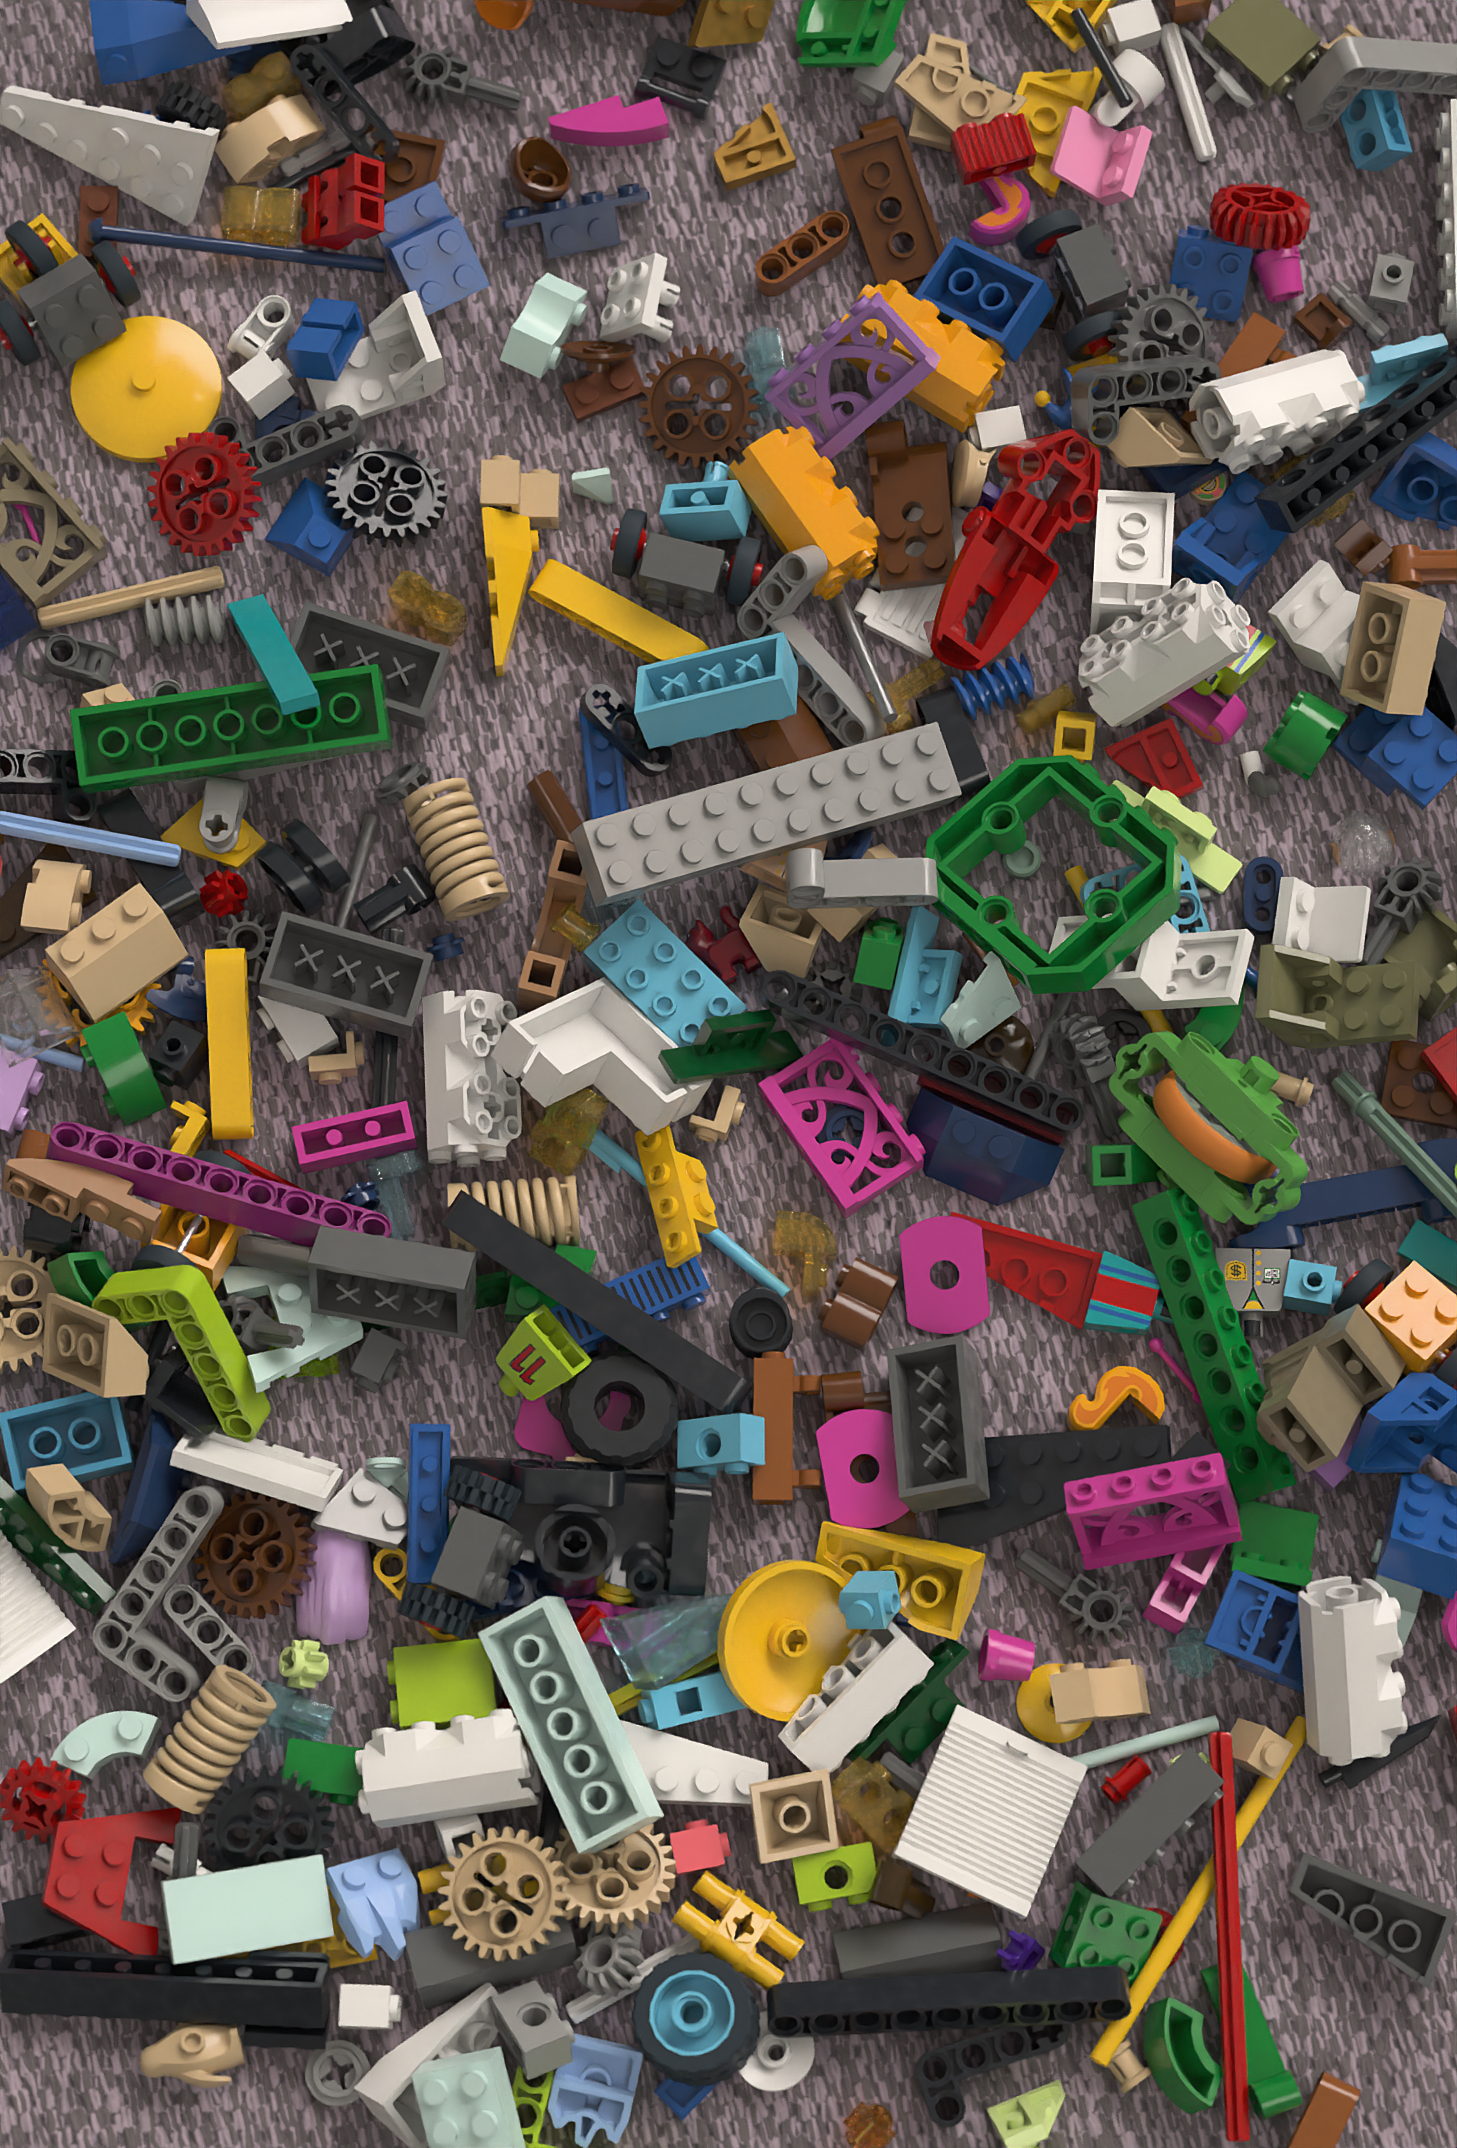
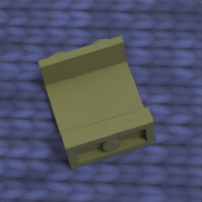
M1235 0L1205 28L1202 44L1212 53L1221 46L1263 85L1261 98L1265 102L1274 94L1278 97L1284 94L1294 81L1292 77L1300 69L1306 72L1316 63L1319 58L1317 52L1321 42V38L1280 0Z

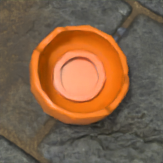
M474 0L478 14L489 25L500 30L514 31L529 16L535 0Z

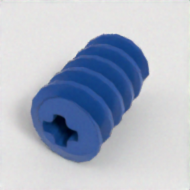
M1022 652L1020 653V664L1012 656L1006 658L1005 669L998 661L991 664V674L984 667L977 670V680L969 671L963 674L962 684L957 678H950V686L954 688L964 713L966 712L973 721L977 720V708L979 707L987 716L991 715L992 702H995L1002 711L1005 710L1006 697H1009L1015 705L1020 704V692H1024L1030 700L1034 699V680L1028 662Z

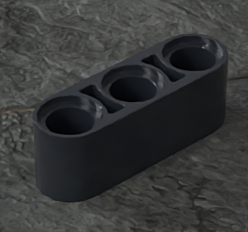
M949 686L916 698L915 704L923 726L937 722L962 792V795L956 799L984 789L991 782L990 776L954 688Z

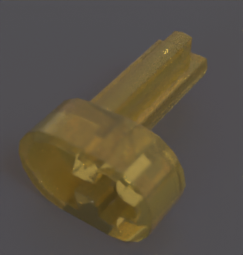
M932 657L889 685L884 682L898 714V718L895 721L887 723L886 728L892 734L905 731L914 725L912 715L904 702L945 676L938 660L935 661ZM871 691L867 692V697L877 706Z

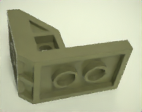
M1437 908L1435 913L1430 911L1423 912L1422 921H1418L1411 935L1399 931L1380 964L1415 960L1421 965L1418 1014L1428 1022L1457 1002V923Z
M1277 944L1261 945L1255 1019L1289 1046L1305 1049L1417 1039L1421 965L1417 961L1412 960L1343 968L1329 956Z

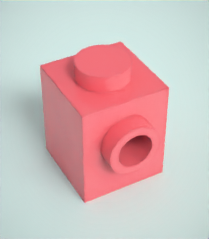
M708 1819L685 1823V1831L669 1834L674 1860H676L677 1876L725 1867L724 1857L731 1856L727 1832L719 1833L717 1824L709 1826Z

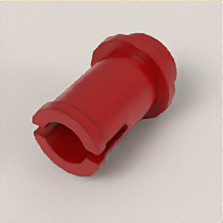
M1134 1754L1111 1778L1106 1776L1103 1779L1105 1783L1100 1789L1113 1804L1118 1805L1121 1801L1126 1803L1128 1801L1127 1795L1150 1776L1152 1771L1140 1757Z

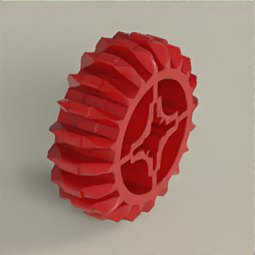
M1243 182L1239 185L1230 184L1227 187L1218 189V192L1213 195V201L1210 203V229L1214 231L1216 236L1223 237V240L1226 242H1234L1237 247L1246 246L1250 250L1258 248L1263 251L1266 249H1273L1275 251H1279L1281 248L1290 249L1293 246L1300 245L1302 240L1306 239V234L1310 228V205L1305 202L1303 197L1296 196V193L1293 191H1285L1282 187L1276 188L1269 184L1259 185L1256 182L1254 184Z

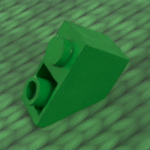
M876 917L875 921L868 919L862 937L853 982L887 990L892 989L906 927L898 926V921L887 917Z
M1135 1142L1085 1145L1086 1183L1089 1185H1127L1160 1181L1157 1177V1171L1160 1167Z

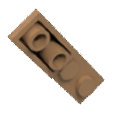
M9 1159L5 1164L2 1189L18 1199H24L45 1209L51 1215L73 1222L78 1213L81 1212L90 1219L104 1223L124 1233L127 1237L137 1239L147 1245H151L158 1234L162 1211L132 1197L134 1183L94 1168L51 1159Z

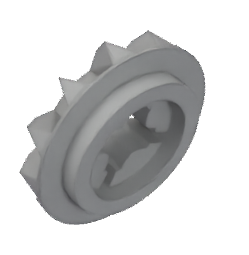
M344 2040L328 2041L326 2049H315L310 2055L305 2068L306 2084L312 2095L324 2104L330 2106L351 2104L360 2097L354 2087L370 2071L369 2061L364 2052L351 2042ZM331 2056L341 2067L346 2065L349 2067L353 2064L355 2066L344 2075L346 2081L344 2084L347 2088L345 2090L336 2080L324 2082L321 2080L332 2071L330 2065L332 2062L329 2058Z

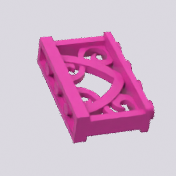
M830 1038V1040L774 1076L770 1075L758 1083L759 1095L845 1219L859 1211L860 1207L912 1173L924 1167L922 1155L926 1151L915 1134L908 1136L900 1125L904 1120L892 1102L886 1105L878 1094L882 1089L874 1075L870 1071L864 1074L859 1067L857 1061L860 1060V1057L855 1048ZM834 1061L841 1065L844 1071V1076L841 1079L834 1080L831 1078L829 1069L825 1075L826 1087H818L815 1074L821 1063ZM807 1072L809 1088L798 1089L785 1094L782 1092L781 1089ZM852 1082L855 1083L862 1094L848 1090ZM824 1102L842 1104L864 1112V1131L859 1149L839 1140L826 1141L821 1144L817 1142L815 1138L823 1130L826 1122V1106ZM810 1103H816L818 1108V1119L814 1122H806L802 1118L803 1112L808 1110L813 1112ZM878 1118L881 1120V1122L888 1130V1132H880L877 1134ZM888 1143L896 1145L901 1151V1160L895 1167L881 1168L870 1161L872 1154L879 1159L891 1158V1156L883 1152V1146ZM842 1150L854 1157V1160L851 1163L849 1158L844 1155V1162L842 1164H835L831 1156L835 1151ZM865 1168L872 1174L880 1177L855 1194L850 1189L860 1178Z
M1221 1453L1080 1479L1064 1484L1067 1514L1071 1520L1086 1570L1243 1541L1236 1500H1234ZM1157 1502L1175 1505L1167 1513L1146 1517L1129 1515L1136 1507Z

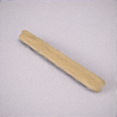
M213 566L40 607L37 610L40 626L46 630L145 606V598H149L151 604L159 603L160 598L163 597L168 601L176 597L181 598L222 588L225 582L220 566Z

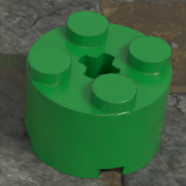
M1300 690L1262 752L1268 755V758L1308 781L1348 715L1310 692L1306 693Z

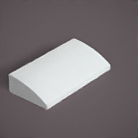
M186 0V14L216 49L340 31L343 28L341 25L344 22L353 21L345 0Z

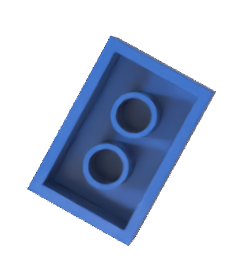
M955 236L952 237L913 296L920 301L921 299H926L932 302L940 310L937 318L942 324L950 325L953 319H958L971 328L972 333L985 340L988 338L995 341L1004 350L1001 356L1013 362H1016L1056 302L1045 280Z
M1409 1472L1401 1474L1388 1508L1376 1569L1377 1575L1453 1600L1457 1591V1486L1433 1480L1421 1473Z

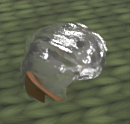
M1352 810L1340 819L1333 828L1329 847L1331 848L1335 863L1342 871L1361 878L1370 879L1377 877L1385 869V865L1388 866L1393 861L1395 839L1392 830L1387 827L1381 818Z

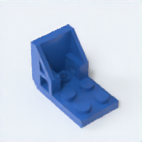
M1245 471L1239 473L1205 519L1200 517L1187 527L1174 542L1171 570L1181 578H1189L1196 584H1208L1211 581L1219 582L1226 596L1236 605L1290 534L1271 530L1254 499L1267 486Z
M1411 1372L1393 1390L1367 1412L1345 1463L1357 1473L1417 1472L1432 1457L1457 1473V1391L1432 1373Z

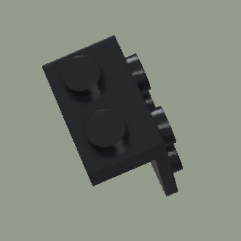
M174 1342L164 1355L162 1353L159 1354L150 1365L149 1374L151 1378L146 1384L145 1395L141 1396L148 1400L149 1405L155 1411L166 1414L177 1422L182 1431L188 1436L206 1440L221 1427V1424L202 1387L185 1375L190 1364L180 1344Z
M254 1950L249 1953L248 1960L328 1963L330 1982V1958L325 1953ZM331 2004L324 2028L263 2027L245 2024L244 2046L300 2048L302 2050L326 2049L331 2021Z

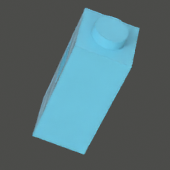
M721 1671L640 1691L642 1700L638 1701L642 1722L644 1724L648 1723V1727L653 1730H661L747 1708L731 1692Z

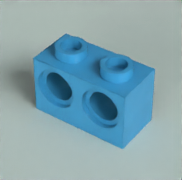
M1361 89L1340 115V122L1345 129L1350 147V156L1355 164V168L1379 172L1411 154L1412 148L1395 91Z

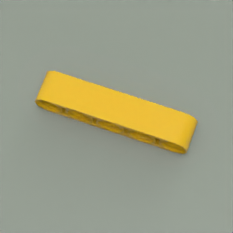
M547 559L528 591L529 595L542 605L544 604V606L637 657L643 658V660L650 664L709 650L708 646L696 636L553 559Z
M206 949L205 977L213 1140L253 1139L254 1127H251V1125H254L246 949Z

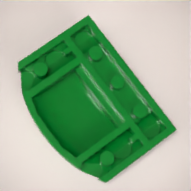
M804 0L796 31V43L801 47L803 56L798 57L799 64L803 68L880 66L897 46L893 41V37L906 0Z

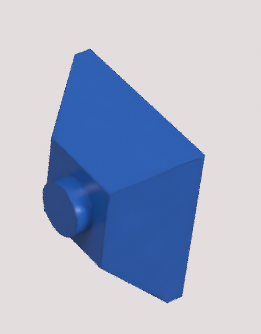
M304 477L265 537V541L330 578L354 540L352 538L354 529L352 527L345 530L340 529L342 518L331 519L332 508L325 507L326 495H323L324 488Z

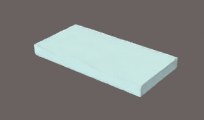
M321 1854L160 1882L172 1964L334 1936L323 1856Z

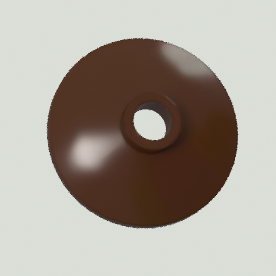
M575 341L562 344L560 352L572 359L585 362L586 370L605 372L609 371V363L634 355L636 347L622 342Z

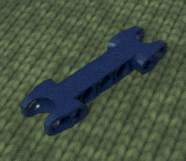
M1440 1138L1417 1143L1457 1186V1179L1455 1177L1457 1139ZM1405 1164L1303 1183L1300 1185L1301 1197L1296 1207L1292 1210L1277 1213L1270 1221L1258 1223V1227L1255 1230L1230 1239L1227 1246L1228 1248L1290 1249L1291 1251L1305 1246L1302 1229L1319 1226L1318 1222L1321 1225L1357 1219V1215H1359V1218L1390 1213L1395 1212L1396 1207L1397 1211L1420 1207L1423 1222L1427 1225L1457 1220V1218ZM1276 1169L1269 1178L1276 1177L1280 1170ZM1242 1183L1252 1198L1253 1189L1256 1184Z

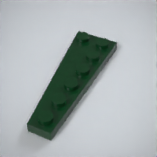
M0 1477V1530H2V1534L7 1537V1541L72 1596L78 1606L88 1610L95 1616L116 1592L70 1546L66 1545L51 1530L47 1523Z

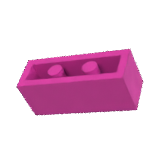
M407 1101L291 1127L303 1174L418 1148Z

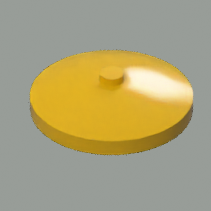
M138 316L122 320L127 331L77 359L71 377L70 389L72 405L77 420L93 443L117 458L132 462L151 463L156 462V457L168 458L164 447L166 445H176L177 437H188L189 433L202 434V432H208L209 425L217 418L220 411L223 386L220 369L212 350L195 331L184 324L168 318Z
M783 1560L771 1563L755 1571L732 1594L719 1624L717 1652L725 1682L734 1696L744 1706L762 1716L789 1722L809 1695H818L822 1690V1677L831 1665L835 1667L841 1665L849 1655L851 1650L847 1647V1644L856 1633L861 1636L865 1634L867 1629H847L845 1614L841 1613L839 1608V1596L848 1582L841 1575L828 1567L810 1561Z

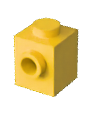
M1059 710L1056 720L1053 756L1071 755L1080 763H1084L1085 760H1092L1097 714Z

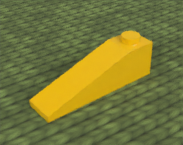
M483 507L482 517L496 677L504 676L533 567L532 552H540L538 529L530 530L528 516L492 507Z
M824 1521L821 1525L815 1561L832 1569L847 1582L851 1580L857 1571H894L901 1603L898 1613L909 1619L908 1623L921 1631L957 1641L960 1638L979 1592L986 1554L948 1543L866 1528H854Z

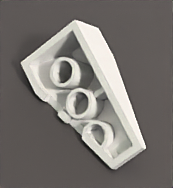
M488 1982L383 2056L354 2087L372 2114L409 2148H427L429 2146L411 2075L423 2062L489 2049L498 2033L494 2022L491 1998L499 1994L492 1984Z

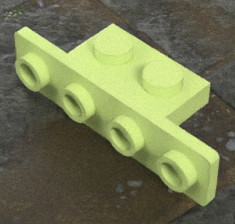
M1115 780L1112 784L1122 791L1131 806H1141L1150 815L1155 826L1159 829L1165 827L1173 833L1179 842V845L1176 846L1178 853L1187 860L1193 877L1218 894H1223L1241 869L1242 863L1212 843L1218 828L1213 826L1211 820L1204 814L1197 811L1192 812L1180 804V800L1169 791H1161L1153 786L1144 798L1119 780Z

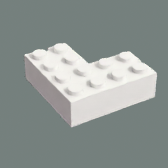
M605 977L508 1022L490 1055L514 1079L520 1076L523 1079L520 1084L544 1107L594 1084L610 1102L614 1103L647 1136L666 1127L671 1121L675 1122L693 1113L713 1079L674 1084L659 1061L658 1055L661 1050L678 1048V1046Z

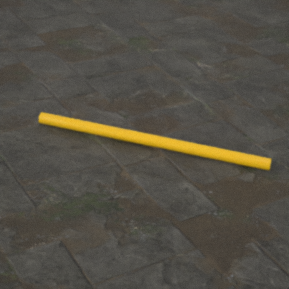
M1296 1716L1283 1737L1293 1744V1747L1276 1779L1272 1780L1260 1776L1235 1816L1237 1852L1307 1739L1306 1719L1301 1716ZM1213 1854L1131 1986V2013L1122 2020L1110 2021L1089 2055L1091 2060L1106 2068L1215 1890Z

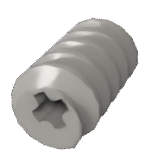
M206 595L203 607H199L196 597L191 596L188 607H184L180 597H176L173 608H169L163 597L160 598L157 609H153L150 599L145 598L146 633L148 637L150 636L154 646H161L164 635L171 646L177 644L179 635H181L184 644L191 645L195 634L200 644H206L210 633L215 643H222L226 630L225 605L222 595L218 606H214L211 596Z

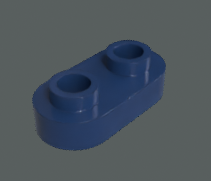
M1266 856L1253 859L1247 865L1243 876V922L1248 930L1258 935H1266L1274 931L1281 877H1284L1281 865L1275 859ZM1264 873L1268 875L1270 882L1260 884L1256 880V875ZM1263 910L1268 914L1269 919L1265 922L1258 921L1255 917V912Z

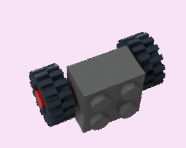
M455 1465L443 1496L456 1503L465 1505L468 1509L460 1506L431 1579V1583L438 1587L434 1591L419 1584L408 1582L396 1612L418 1621L419 1624L431 1629L443 1631L464 1639L476 1608L449 1596L452 1594L492 1610L495 1609L497 1602L501 1603L509 1587V1580L506 1578L512 1564L516 1565L523 1553L524 1543L521 1541L524 1535L506 1523L491 1517L510 1522L522 1491L489 1475Z

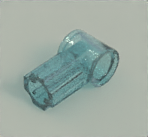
M765 326L747 333V345L753 367L751 375L755 378L752 385L753 389L760 391V395L755 397L757 405L771 403L764 398L770 387L767 383L769 378L781 367H784L787 371L790 369L789 365L786 366L779 329ZM791 385L789 390L791 399H794L793 385Z
M263 1680L261 1686L276 1702L275 1710L269 1717L267 1716V1721L264 1725L269 1724V1727L278 1730L286 1728L324 1742L336 1709L315 1700L298 1696L296 1691Z

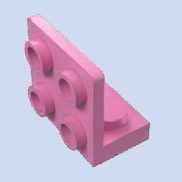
M1077 106L1070 107L1051 164L1050 173L1104 206L1132 199L1153 131L1143 125H1139L1118 132L1111 127L1100 125L1094 116Z

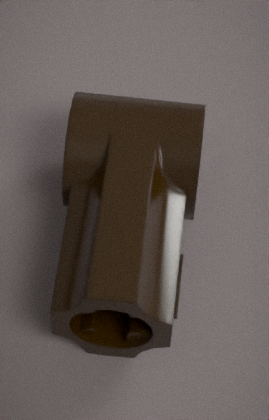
M879 1861L867 1901L920 1920L925 1914L932 1912L936 1898L932 1896L930 1886L912 1877L914 1873L912 1870L891 1862Z

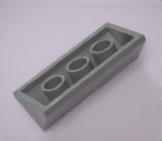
M537 1894L527 1896V1898L531 1899L535 1897ZM519 1900L510 1901L529 1916L533 1914V1909ZM513 1911L507 1913L502 1920V1928L506 1934L511 1933L517 1926V1917ZM555 1916L553 1921L561 1930L559 1932L551 1930L545 1932L550 1944L544 1945L536 1940L534 1942L536 1954H528L521 1948L520 1960H513L507 1950L504 1962L495 1960L494 1949L487 1959L479 1957L480 1945L473 1952L465 1950L468 1937L460 1941L452 1938L455 1931L459 1928L458 1926L449 1927L445 1926L444 1922L405 1933L404 1937L409 1960L425 2010L463 1999L486 1982L492 1984L496 1989L574 1965L573 1962L579 1958V1953L569 1920L565 1917Z
M991 1902L926 1914L920 1920L906 1918L832 1934L841 1980L1005 1971L1001 1967L1003 1960L997 1957L998 1949H1003Z

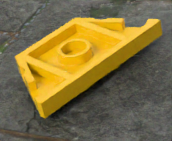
M1097 66L1093 67V71L1071 72V69L1055 70L1052 73H1044L1042 71L1024 72L1015 94L1028 98L1016 115L1019 113L1024 114L1037 153L1035 166L1022 170L1051 198H1055L1062 181L1050 173V168L1068 109L1077 106L1085 112H1089L1102 81V74Z

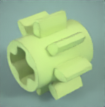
M304 1639L302 1641L293 1640L292 1647H286L282 1651L279 1658V1671L282 1676L289 1677L288 1687L314 1689L316 1682H321L326 1677L329 1660L324 1652H318L320 1648L319 1642Z

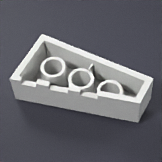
M890 1621L885 1629H868L863 1636L856 1633L847 1644L851 1652L843 1663L837 1667L831 1665L822 1677L823 1682L820 1693L818 1695H809L778 1735L787 1748L811 1771L828 1769L829 1773L835 1771L853 1747L863 1742L870 1735L872 1728L884 1715L891 1713L898 1706L900 1699L913 1686L923 1681L928 1670L934 1665L921 1649L892 1621Z
M620 1720L659 1804L751 1807L749 1784L768 1780L769 1763Z

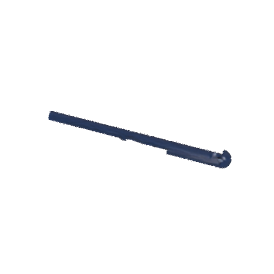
M103 217L92 220L87 228V236L94 245H98L102 240L250 257L257 260H275L384 273L385 267L384 258L103 225Z

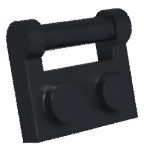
M657 36L642 75L637 81L634 97L643 100L646 97L651 99L659 97L661 102L691 112L694 118L704 121L727 66V60ZM656 77L699 92L701 96L697 99L654 84L653 80Z

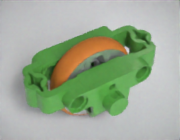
M1170 1031L1148 1033L1138 1043L1125 1045L1118 1051L1115 1062L1117 1069L1109 1079L1110 1091L1127 1108L1119 1117L1118 1124L1160 1167L1157 1171V1177L1163 1185L1170 1190L1181 1187L1209 1216L1221 1223H1226L1233 1214L1240 1221L1248 1225L1270 1221L1277 1213L1292 1210L1298 1205L1301 1197L1300 1185L1308 1175V1168L1305 1161L1290 1147L1299 1136V1131L1280 1111L1284 1103L1270 1090L1279 1079V1074L1273 1066L1258 1056L1250 1057L1245 1065L1238 1059L1225 1058L1208 1040L1195 1032H1189L1182 1041ZM1165 1057L1172 1070L1161 1078L1152 1097L1144 1093L1137 1084L1142 1078L1158 1074L1164 1065ZM1279 1168L1280 1172L1277 1176L1269 1178ZM1242 1183L1256 1184L1253 1189L1252 1198Z

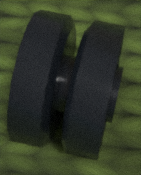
M294 818L280 830L282 842L288 851L278 843L268 841L254 853V856L278 891L301 913L311 918L325 906L323 894L318 886L327 893L337 895L351 883V880L337 858L316 834L299 819Z

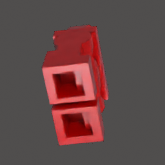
M354 153L345 158V165L342 167L323 171L321 177L314 175L308 178V191L302 194L301 206L308 213V225L301 229V242L314 248L326 247L339 251L344 246L352 244L355 239L366 240L384 232V200L378 197L384 195L385 163Z

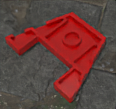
M175 1807L64 1821L55 1824L40 1905L78 1927L89 1930L107 1940L108 1944L118 1950L122 1949L129 1954L157 1955L158 1927L121 1920V1913L134 1839L174 1846L175 1826L180 1823L182 1809Z

